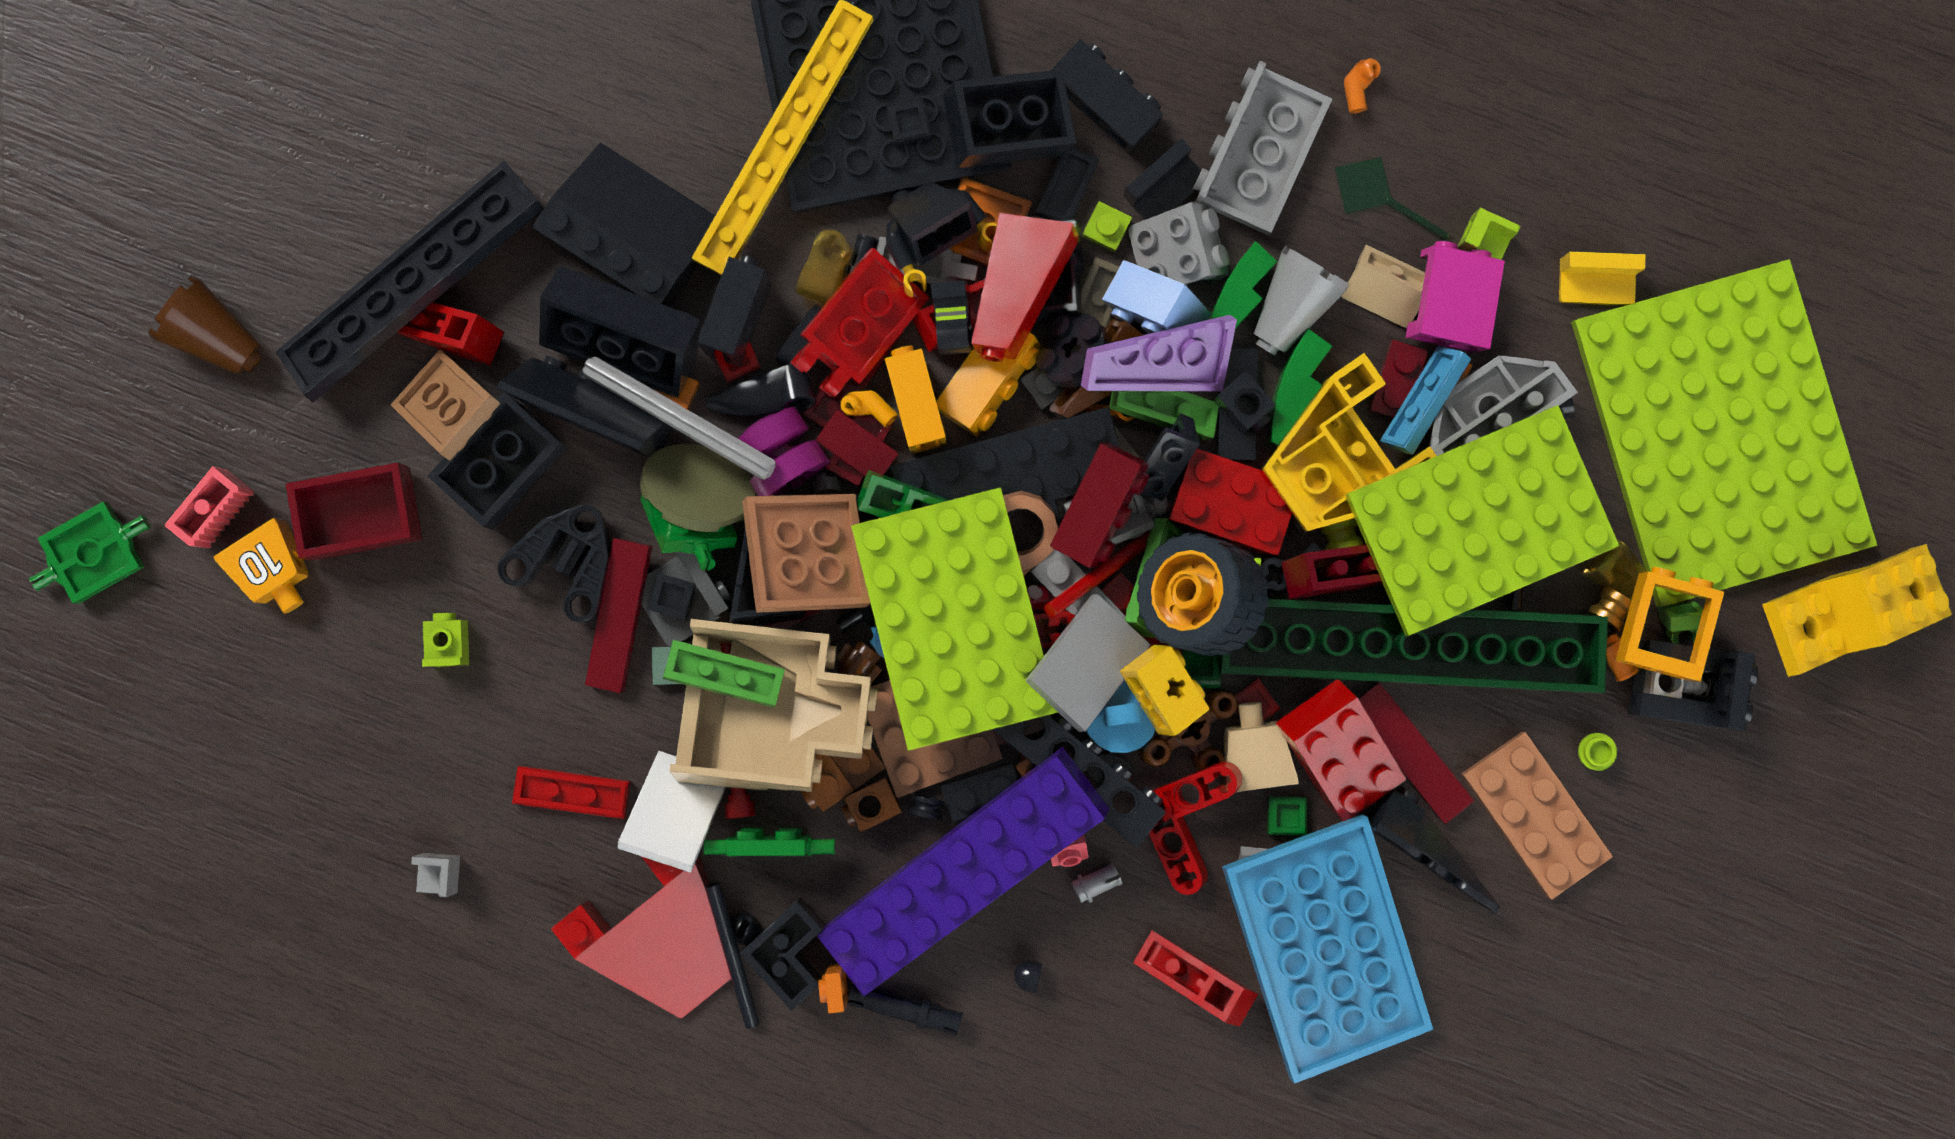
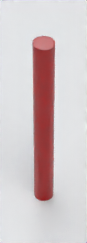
M1145 531L1142 536L1135 538L1112 555L1105 563H1101L1044 606L1047 615L1052 618L1056 617L1146 549L1147 538L1151 531Z

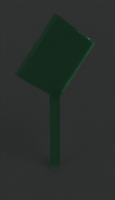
M1381 157L1335 167L1345 214L1388 204L1445 240L1449 238L1448 232L1391 198Z

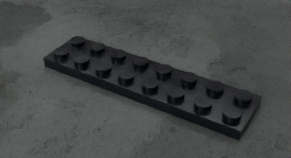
M503 161L279 348L276 354L303 395L313 403L439 296L444 294L464 275L474 269L476 265L530 222L544 207L511 167Z

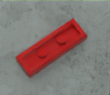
M517 766L512 804L625 819L631 781Z

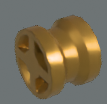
M1604 587L1600 593L1601 600L1597 605L1591 606L1588 614L1590 616L1608 617L1607 628L1620 633L1624 628V619L1628 615L1631 600L1614 589Z

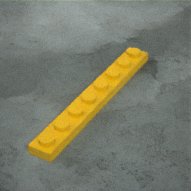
M844 0L838 1L693 254V261L722 276L728 257L738 259L873 23L872 15Z

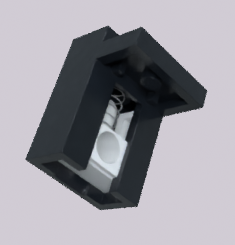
M1640 640L1638 649L1689 662L1693 646L1655 640ZM1709 649L1703 671L1706 674L1705 682L1703 678H1701V682H1690L1671 677L1672 683L1667 691H1663L1659 686L1660 673L1638 668L1639 671L1633 675L1628 714L1745 732L1746 725L1750 723L1753 715L1750 693L1751 687L1755 686L1758 678V667L1755 664L1756 656H1754V653L1742 651L1725 652ZM1682 693H1693L1694 696L1700 694L1702 702L1682 699Z

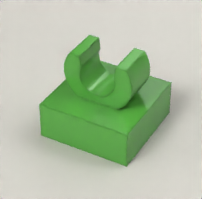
M1696 601L1658 607V620L1667 628V638L1672 643L1678 644L1680 632L1688 630V638L1694 643L1703 608Z

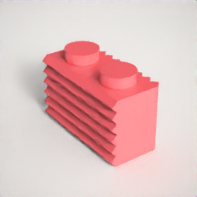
M212 466L165 523V527L189 546L205 549L211 548V543L216 542L215 537H221L220 531H225V525H230V520L235 519L234 514L240 513L239 508H244V502H249V496H254V491L230 471Z

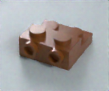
M872 746L871 750L863 749L862 759L816 754V759L822 760L820 783L813 782L812 792L800 791V793L812 810L819 806L821 811L824 812L886 767Z

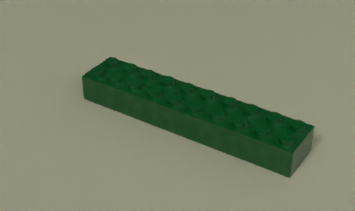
M1268 599L1264 620L1257 628V632L1252 639L1250 638L1245 642V645L1241 648L1232 650L1229 654L1220 655V673L1605 693L1608 617L1468 610L1410 636H1405L1392 605Z

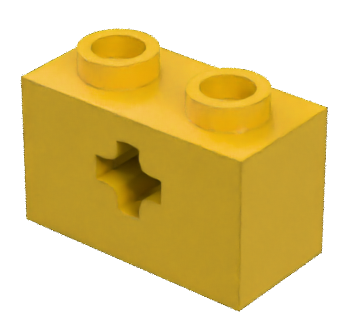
M1153 645L1119 672L1137 701L1141 703L1142 709L1156 732L1161 735L1176 736L1210 709L1203 699L1205 693L1202 687L1195 680L1191 679L1184 668L1186 663L1183 656L1177 649L1170 647V645Z

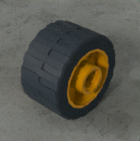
M1186 533L1179 537H1172L1153 551V555L1147 559L1143 572L1139 577L1137 601L1139 602V613L1145 622V627L1156 636L1157 640L1170 645V647L1214 656L1215 654H1229L1232 650L1244 646L1245 642L1250 638L1252 639L1265 617V609L1268 606V586L1260 564L1256 563L1254 557L1249 552L1242 550L1237 545L1200 533L1197 535Z

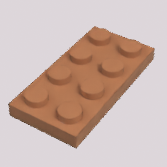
M1520 732L1461 774L1548 899H1554L1613 857L1526 732Z

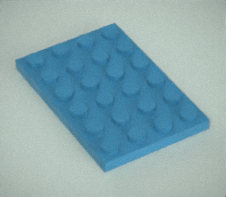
M1362 814L1222 866L1289 1079L1294 1084L1433 1030L1367 816Z

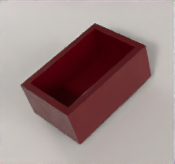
M397 462L285 483L297 555L300 559L314 561L423 540L409 466Z

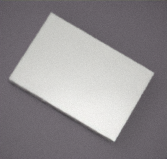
M658 751L619 838L618 849L691 873L726 787L677 782L670 773V764L676 763V756Z

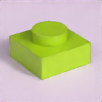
M1099 201L1082 237L1115 253L1132 217Z

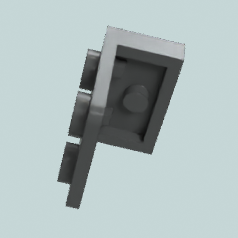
M676 552L677 557L647 575L642 606L668 646H671L673 640L683 642L693 635L690 628L691 619L717 621L730 613L732 609L729 601L733 599V596L722 579L716 582L710 570L707 571V568L705 571H702L694 554ZM658 573L696 584L687 620L648 610Z

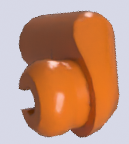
M1369 58L1359 61L1344 79V89L1350 114L1367 110L1364 90L1381 72L1380 64L1375 59Z

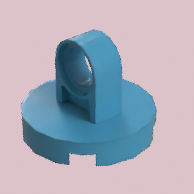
M1125 680L1086 730L1088 737L1097 746L1116 753H1128L1141 748L1152 738L1155 732V728L1142 709L1141 703L1137 701Z

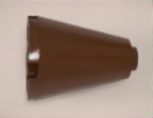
M196 276L189 277L188 280L193 285L188 289L180 285L154 319L161 324L157 332L150 328L149 336L155 341L239 375L244 370L248 373L252 372L263 356L258 352L261 344L202 280Z

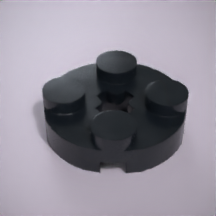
M1091 315L1057 316L1051 322L1050 330L1042 341L1040 353L1036 358V365L1056 385L1063 388L1081 386L1087 349L1109 344L1111 339L1106 334V328ZM1076 345L1080 346V350L1078 352H1073L1069 357L1071 350Z

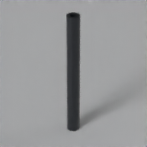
M713 882L705 886L706 894L745 1028H754L760 1024L720 883Z

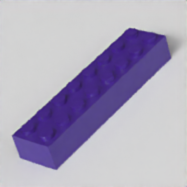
M1062 747L829 921L817 937L861 994L865 996L1103 821L1110 808Z

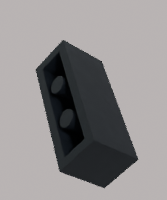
M1079 39L1051 70L1062 69L1067 98L1131 155L1160 124L1163 113L1160 111L1161 105L1150 94L1144 93L1142 95L1132 86L1134 84L1132 78L1121 68L1113 69L1105 61L1106 56L1100 48L1093 43L1087 45Z

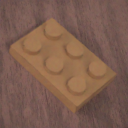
M439 349L392 402L391 406L429 444L450 461L466 445L476 430L491 417L500 402L453 359Z

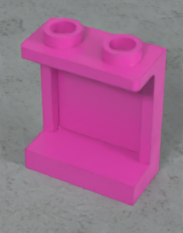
M1437 241L1435 245L1421 250L1420 258L1426 259L1427 265L1417 321L1408 323L1405 338L1470 353L1488 350L1491 347L1505 261L1492 258V253L1486 250L1472 249L1466 252L1458 250V245L1455 243Z

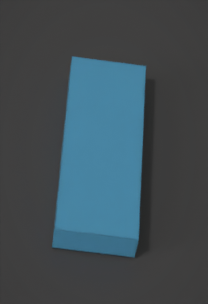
M1438 346L1380 441L1389 448L1413 455L1471 358L1462 351Z

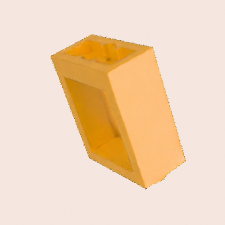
M911 345L892 350V356L885 358L911 455L946 446V437L922 348L914 350Z
M1652 567L1651 572L1639 573L1615 661L1690 682H1701L1724 592L1712 589L1714 583L1695 577H1690L1689 582L1675 579L1676 572L1659 567ZM1654 586L1705 599L1689 662L1638 649Z

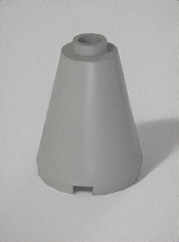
M1285 246L1281 252L1254 334L1259 337L1256 344L1273 355H1276L1278 350L1286 353L1304 335L1306 330L1346 292L1350 284Z

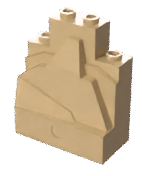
M691 619L692 645L722 652L720 643H731L730 655L782 668L785 671L774 708L686 685L676 763L670 764V773L677 782L755 790H767L770 788L812 792L813 782L820 783L822 760L816 759V754L862 759L863 749L871 750L873 727L866 726L868 711L875 712L878 689L871 688V677L827 672V668L834 669L837 648L836 646H830L829 634Z

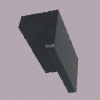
M1180 139L1125 189L1124 197L1144 220L1177 208L1196 191L1193 187L1201 169L1189 157L1192 149L1183 139Z

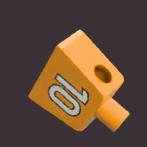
M272 518L213 556L219 566L254 603L265 604L275 599L284 614L295 610L304 603L294 585L305 579L309 573L304 560L298 558L295 538L286 520Z

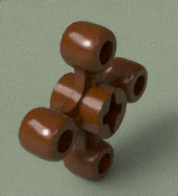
M1223 688L1210 690L1204 699L1210 710L1188 726L1189 732L1187 734L1183 733L1187 730L1185 728L1176 736L1153 735L1144 746L1138 749L1140 759L1148 765L1161 766L1169 760L1171 751L1174 748L1186 746L1192 751V763L1197 771L1219 762H1225L1224 754L1218 748L1213 747L1207 740L1210 733L1209 724L1216 719H1226L1235 713L1237 709L1235 695ZM1223 699L1222 706L1218 708L1219 700ZM1157 746V752L1152 756V748ZM1211 756L1210 764L1206 765L1207 759Z

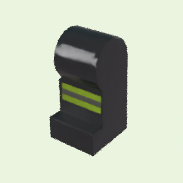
M965 280L931 283L937 344L940 355L971 353L972 321L968 283Z

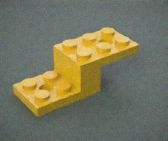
M1927 544L1910 548L1870 566L1828 576L1762 604L1788 677L1803 674L1847 653L1885 646L1952 615L1949 608V599L1943 591L1936 572L1935 561L1930 555ZM1803 624H1804L1805 627H1806V631H1807L1806 634H1805L1804 629H1803Z

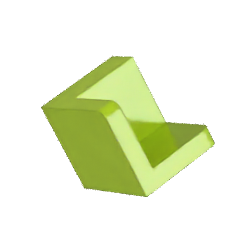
M1480 207L1471 216L1457 249L1466 252L1472 249L1486 250L1492 253V258L1502 260L1510 240L1518 234L1521 226Z

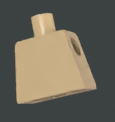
M1261 702L1239 704L1241 725L1224 728L1223 738L1225 761L1236 765L1242 774V786L1237 792L1299 784L1287 741L1277 727V721L1263 722ZM1229 775L1222 776V784L1227 788V785L1231 782Z

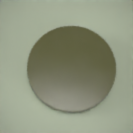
M676 444L656 451L647 459L640 480L643 498L645 500L648 499L653 506L663 513V519L679 527L701 532L718 531L719 527L727 526L737 521L739 523L744 520L742 501L747 496H755V491L749 483L752 478L747 470L742 471L738 465L703 445Z

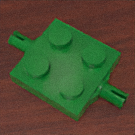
M641 495V503L662 553L684 552L694 554L700 569L705 571L707 568V571H709L716 565L711 551L735 547L737 535L732 524L719 527V530L714 532L685 529L663 519V513Z
M103 501L37 538L46 554L48 568L29 577V581L34 583L32 587L36 591L57 581L64 587L73 604H80L144 568L134 549L132 538L150 529L151 524L147 523L148 519L142 514L124 525L118 520L110 503Z
M797 827L779 828L778 831H775V834H764V828H741V831H737V835L727 839L704 840V855H727L728 857L805 856L806 854L807 856H812V854L835 855V839H812L811 834H802V828Z

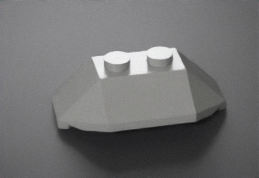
M1498 355L1454 386L1433 421L1430 447L1438 456L1549 408L1559 406L1578 392L1556 362Z

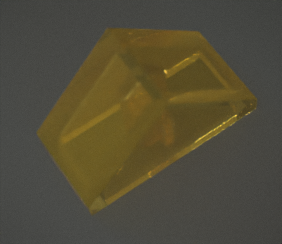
M1619 540V547L1593 557L1582 574L1602 589L1609 587L1632 600L1638 574L1647 571L1626 543Z

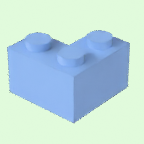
M1123 260L1102 298L1113 310L1111 312L1112 317L1117 320L1126 321L1130 325L1132 321L1142 324L1141 328L1149 334L1206 321L1211 316L1207 308L1185 284Z

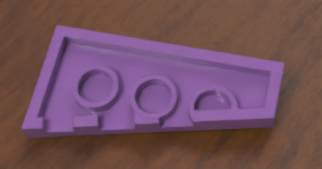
M1227 315L1088 348L1081 386L1087 391L1222 392L1237 319Z

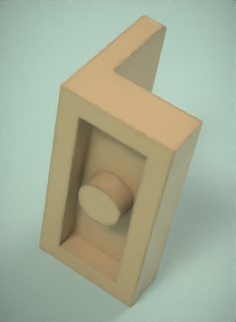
M1365 245L1355 270L1348 281L1350 286L1342 295V298L1407 328L1408 323L1413 321L1419 311L1425 272Z

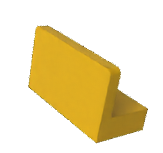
M1567 253L1560 258L1559 301L1561 303L1630 305L1635 303L1636 275L1645 270V254Z

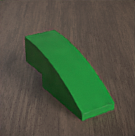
M1256 241L1239 260L1224 284L1213 307L1210 319L1231 315L1237 319L1236 329L1262 301V298L1253 289L1273 269L1278 261Z
M1310 329L1306 330L1293 348L1276 385L1272 398L1276 405L1270 410V415L1273 418L1268 422L1267 446L1271 449L1276 448L1322 387L1311 375L1332 348V345Z
M868 470L857 500V508L860 511L883 518L949 500Z

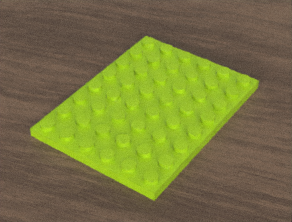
M1790 259L1571 322L1646 572H1651L1652 567L1676 572L1675 579L1689 582L1690 577L1708 580L1714 583L1712 589L1720 591L1877 546ZM1654 586L1653 597L1657 608L1695 598L1694 596Z

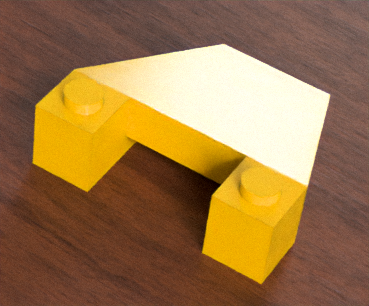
M1365 353L1335 372L1322 383V387L1262 469L1306 532L1355 519L1346 499V494L1436 457L1432 448L1428 447L1395 469L1352 407L1386 384Z

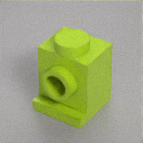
M456 613L433 614V621H423L424 659H422V667L469 665L468 620H456ZM442 632L448 637V642L443 647L439 645V634Z

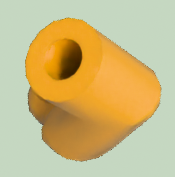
M871 390L850 392L842 398L840 404L841 410L846 415H873L884 427H888L898 416L878 393Z

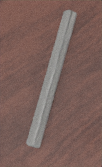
M593 357L585 362L583 374L590 380L760 479L765 480L773 474L776 466L774 459L601 359Z

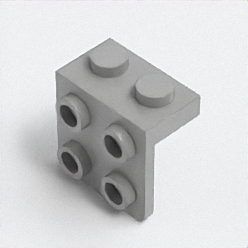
M1191 202L1133 224L1129 228L1128 233L1137 265L1185 285L1198 280H1219L1230 276L1227 267L1229 265V256L1226 248L1220 242L1217 231L1219 229V219L1216 212L1206 204Z

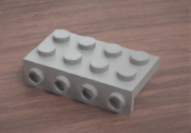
M1259 61L1256 70L1248 67L1239 87L1246 91L1241 103L1232 102L1224 122L1230 124V127L1225 137L1217 135L1209 153V156L1214 157L1215 160L1209 171L1202 168L1193 189L1199 191L1195 203L1206 204L1215 212L1270 236L1332 98L1266 69L1267 63Z

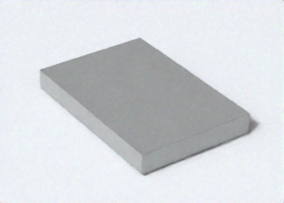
M1094 594L1089 597L1025 681L1079 732H1084L1124 681L1119 671L1144 653L1150 644L1098 594Z

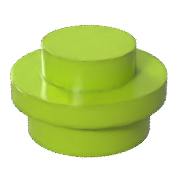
M1591 733L1581 740L1578 746V756L1581 763L1588 769L1601 771L1609 768L1615 762L1617 747L1609 736L1602 733Z

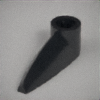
M792 364L744 381L705 399L708 410L731 415H759L782 411L789 407H796L800 413L810 409L816 403L808 372L805 373L803 371L801 373Z

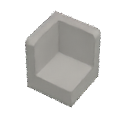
M421 853L412 856L411 864L418 865L416 892L438 893L439 897H449L458 892L460 855Z

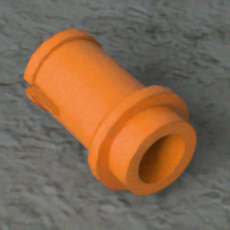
M1616 631L1607 633L1606 662L1613 672L1616 681L1620 682L1635 675L1639 669L1638 667L1615 661L1622 636H1618Z

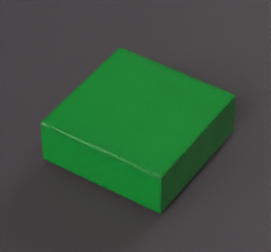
M1268 796L1267 834L1307 835V797Z

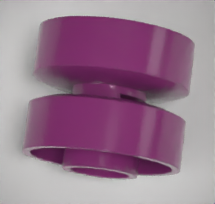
M789 407L760 419L737 438L774 459L776 462L775 469L770 477L763 480L754 475L749 483L758 496H784L817 475L830 463L817 440L807 441L798 446L794 445L809 429L796 407Z

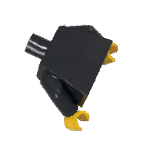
M927 182L912 192L903 189L898 190L893 195L892 204L888 208L891 220L886 225V246L898 271L903 270L905 274L904 291L909 297H913V291L909 285L912 281L920 282L923 290L926 291L925 274L920 270L914 269L913 264L916 263L919 267L978 232V229L981 232L978 241L979 246L987 252L992 250L993 243L987 236H995L997 223H987L985 220L987 215L965 190L947 189L934 182Z

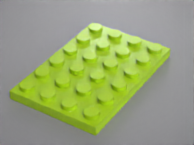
M1558 405L1345 495L1405 636H1410L1619 547Z
M1001 487L851 525L908 751L1058 713L1025 681L1044 655Z

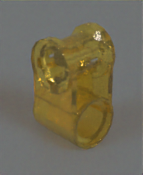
M829 229L817 235L808 260L800 273L796 294L825 304L839 288L842 282L843 269L848 263L851 252L849 244L841 233ZM834 241H836L841 251L839 253L833 252L828 257L824 247L825 245L832 246Z

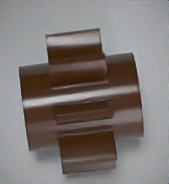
M861 640L854 647L846 643L836 655V658L842 661L836 669L841 674L871 677L872 684L882 671L876 665L882 657Z

